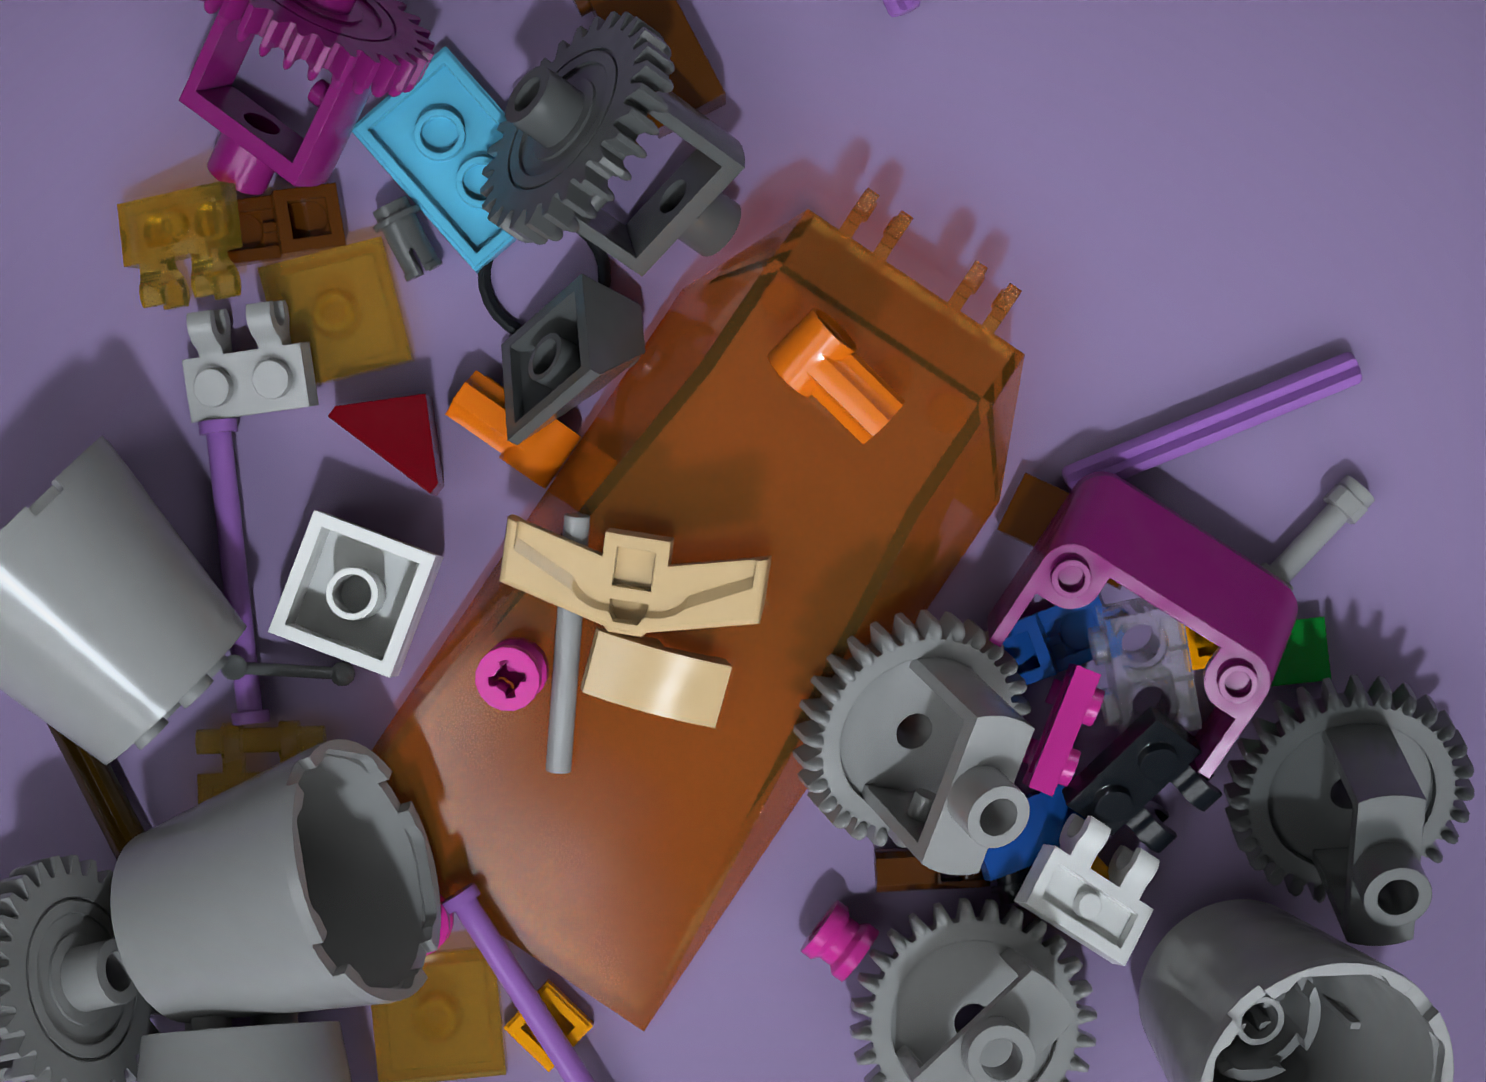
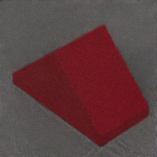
M425 393L335 406L329 413L328 417L428 493L437 496L443 489L444 479L432 397Z

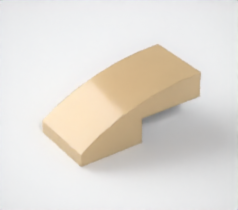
M596 627L580 689L583 693L625 707L678 721L715 728L732 666L724 658L664 647L659 639L607 632L605 628Z

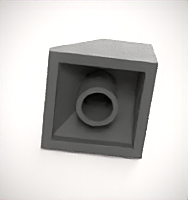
M580 274L501 344L507 441L519 445L604 388L621 372L632 367L646 352L640 304L590 277Z

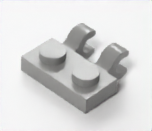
M286 300L246 304L247 324L251 335L257 342L258 349L233 352L231 323L227 309L187 313L188 334L199 354L198 358L182 360L191 423L319 405L310 342L291 343L290 318Z

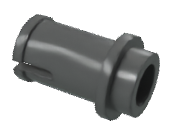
M403 196L373 212L378 223L373 226L375 233L383 232L405 275L406 282H409L424 275L413 254V250H415L425 271H432L442 265L443 262L441 258H438L416 215L421 211L418 204L411 206L407 196Z

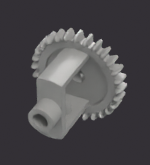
M920 610L914 625L902 612L897 613L894 617L891 634L875 621L870 624V644L865 646L851 635L847 638L852 657L846 660L831 653L826 659L835 672L832 678L813 675L810 681L822 693V696L815 699H801L799 707L813 720L794 725L793 732L804 743L793 750V757L804 768L797 775L799 780L810 791L807 796L836 828H844L852 838L862 840L867 836L874 845L882 847L886 844L889 836L898 847H907L920 863L929 869L948 875L977 874L980 871L988 848H999L1011 843L1022 833L1029 819L1030 806L1028 799L1014 784L1035 730L1021 716L1031 712L1030 702L1021 695L1027 690V684L1025 679L1017 673L1018 663L1004 650V645L999 647L989 641L988 631L985 632L974 621L967 619L962 623L955 615L947 611L938 620L928 610Z
M58 855L32 861L28 865L17 867L10 872L9 878L0 881V1082H134L137 1080L141 1036L160 1033L150 1021V1016L160 1015V1013L143 998L133 984L117 947L110 907L113 871L109 869L97 872V863L93 859L79 862L78 855L64 857Z
M959 898L956 918L954 919L949 917L940 902L933 904V925L929 927L915 913L908 915L913 936L908 939L891 928L887 935L896 951L890 955L872 949L869 953L870 957L882 970L880 974L861 972L858 974V982L871 991L872 996L851 998V1008L869 1017V1019L849 1026L852 1038L871 1041L854 1052L855 1060L858 1065L877 1064L864 1077L865 1082H1070L1065 1077L1067 1070L1088 1072L1090 1065L1075 1054L1074 1051L1075 1048L1093 1047L1096 1045V1038L1092 1034L1079 1029L1078 1025L1097 1019V1011L1091 1006L1076 1004V1002L1091 994L1093 989L1087 980L1069 981L1083 967L1081 961L1076 956L1057 960L1068 943L1059 934L1042 942L1047 924L1040 918L1036 917L1022 930L1024 911L1018 906L1012 905L1004 918L999 921L998 903L993 899H986L979 917H975L970 901L967 898ZM968 1004H979L984 1007L961 1030L955 1028V1017L962 1007Z

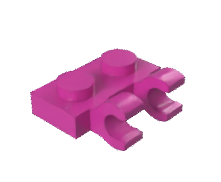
M1069 663L1063 681L1053 680L1045 700L1046 703L1053 705L1040 739L1031 738L1022 762L1029 764L1022 781L1023 784L1052 797L1058 784L1064 787L1069 785L1081 755V751L1072 748L1081 724L1089 727L1093 725L1104 699L1105 691L1097 688L1101 674Z

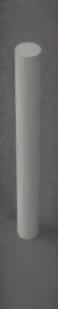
M565 513L563 536L588 547L590 515ZM558 606L545 770L555 774H567L572 769L583 617Z

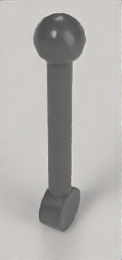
M239 655L227 656L229 661L221 669L223 676L229 680H239L244 675L332 679L338 686H347L352 683L355 677V669L349 662L345 661L337 662L332 667L246 662Z

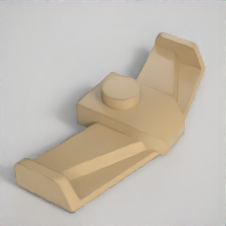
M510 514L507 517L499 581L603 625L607 632L642 637L646 633L760 624L766 600L772 556L671 564L675 538L609 528L605 532L603 553L528 522L522 517Z

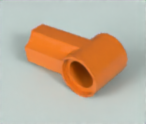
M814 307L767 354V359L788 385L807 398L813 395L864 445L891 420L904 405L905 400L856 353L857 346L845 329L825 311Z
M477 370L464 382L445 413L452 420L501 453L499 455L500 459L544 489L550 484L581 439V436L556 419L519 445L507 441L504 387Z

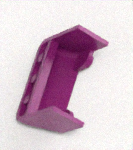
M1105 471L1090 473L1075 484L987 616L989 641L1001 647L1036 594L1058 607L1077 609L1091 603L1099 595L1109 578L1218 646L1203 672V686L1215 708L1195 735L1202 751L1194 759L1199 773L1210 779L1269 692L1297 619L1298 605L1290 587L1282 579L1123 478Z

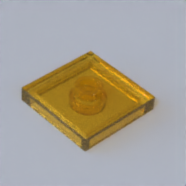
M381 236L258 267L266 301L286 300L290 318L291 343L310 342L316 386L415 361L385 242Z
M477 946L437 950L427 955L422 969L428 978L415 994L397 1002L371 1005L378 1082H438L506 1075L508 1072L500 982Z

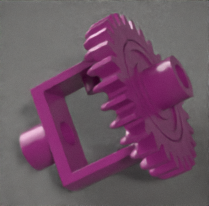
M200 0L204 1V10L208 14L216 13L218 10L219 12L179 101L221 132L207 162V168L224 185L245 194L261 195L266 192L276 172L293 186H318L327 182L371 92L375 97L380 98L386 92L392 97H397L402 92L408 93L412 91L422 79L434 55L432 50L435 43L428 39L431 34L430 31L418 26L421 19L416 15L404 12L407 5L397 0ZM255 35L263 38L259 46V55L261 57L266 56L272 48L279 47L284 50L283 68L285 70L291 68L296 60L302 59L309 66L307 72L309 81H313L319 75L322 68L332 73L330 84L321 79L314 84L308 94V100L317 106L318 110L305 138L232 86Z

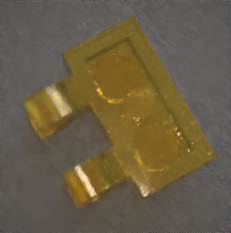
M218 181L117 204L124 267L140 269L139 295L143 308L163 305L164 310H173L189 306V287L175 262L191 258L192 262L191 288L195 298L214 295L215 300H222L241 295L239 272L227 254V250L242 247L236 185L234 183Z

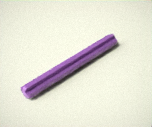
M1351 352L1342 353L1069 464L1062 469L1063 480L1070 493L1081 478L1093 472H1110L1126 479L1355 386L1362 381L1361 369Z

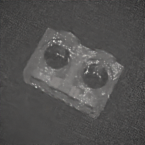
M1141 597L1095 606L1098 626L1088 628V638L1095 665L1105 664L1108 687L1102 688L1105 691L1101 710L1106 726L1115 725L1120 734L1124 732L1145 712L1133 709V700L1136 694L1146 687L1154 686L1161 688V698L1154 707L1186 731L1203 729L1185 625ZM1136 625L1150 626L1151 636L1144 647L1135 651L1122 649L1123 636L1131 627Z

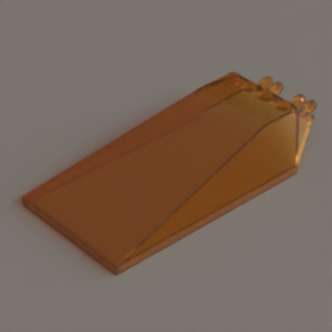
M867 188L840 229H837L807 209L683 288L646 342V352L628 369L526 520L563 536L565 513L590 515L588 547L603 553L605 532L609 528L672 537L675 539L671 564L772 556L766 600L760 624L653 632L644 635L645 637L659 639L664 647L724 658L731 664L732 669L716 727L711 728L646 713L583 693L580 687L596 627L605 628L603 625L583 617L572 769L567 774L547 772L545 768L557 606L500 582L501 557L371 750L392 770L387 783L392 788L400 804L412 801L420 817L433 855L440 894L447 899L460 889L474 882L481 892L476 898L501 936L642 1031H645L807 789L797 775L804 768L793 757V750L804 743L793 732L796 724L813 720L799 707L801 699H815L822 696V693L810 681L813 675L832 678L835 672L826 658L831 653L846 660L852 657L847 638L851 635L865 646L870 644V624L875 621L891 634L895 614L902 612L915 625L920 610L928 609L1000 501L1025 354L995 335L994 332L1022 290L1011 283L1006 288L1001 289L991 304V311L983 323L979 324L960 310L969 296L977 292L986 278L985 272L988 268L977 260L974 262L948 302L901 272L886 260L914 219L902 210L897 216H893L883 231V238L874 252L852 239L862 223L868 221L877 207V200L880 195L870 188ZM814 307L825 311L845 329L857 346L856 353L905 400L904 405L891 420L864 445L813 395L807 398L788 385L767 359V354ZM510 637H524L535 642L545 652L549 663V677L544 688L528 705L515 711H501L488 705L480 696L475 684V671L480 660L500 641ZM505 677L499 678L510 684L512 689H514L512 682L508 681Z

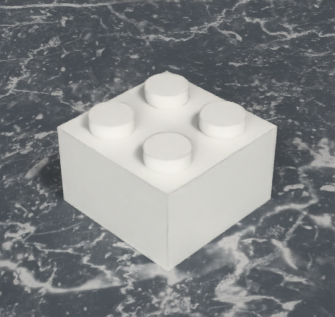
M314 510L268 632L386 677L399 676L444 557L329 513Z

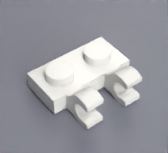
M1071 814L1060 834V849L1053 845L1043 844L1014 902L1112 964L1125 966L1154 910L1140 901V898L1156 874L1160 860L1142 848L1137 847L1133 852L1126 846L1120 845L1109 864V880L1090 868L1098 853L1106 844L1111 828L1093 816L1088 815L1084 820L1076 814Z

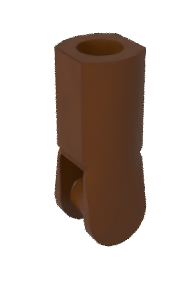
M907 847L874 849L876 893L980 888L991 885V881L984 880L981 868L977 874L959 875L956 878H941L940 872L929 869L921 864Z

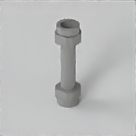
M1346 475L1323 498L1327 504L1325 508L1271 565L1267 563L1260 564V566L1282 579L1290 587L1291 591L1294 588L1289 582L1346 522L1355 524L1375 501L1371 493L1351 476Z

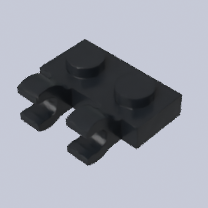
M1152 706L1084 768L1067 787L1062 789L1066 805L1084 818H1087L1088 815L1093 816L1110 827L1111 836L1126 824L1142 843L1156 853L1162 852L1177 838L1176 832L1163 824L1169 818L1168 812L1151 800L1169 782L1179 790L1188 802L1203 812L1223 794L1221 790L1209 782V778L1198 772L1194 759L1202 751L1196 737Z

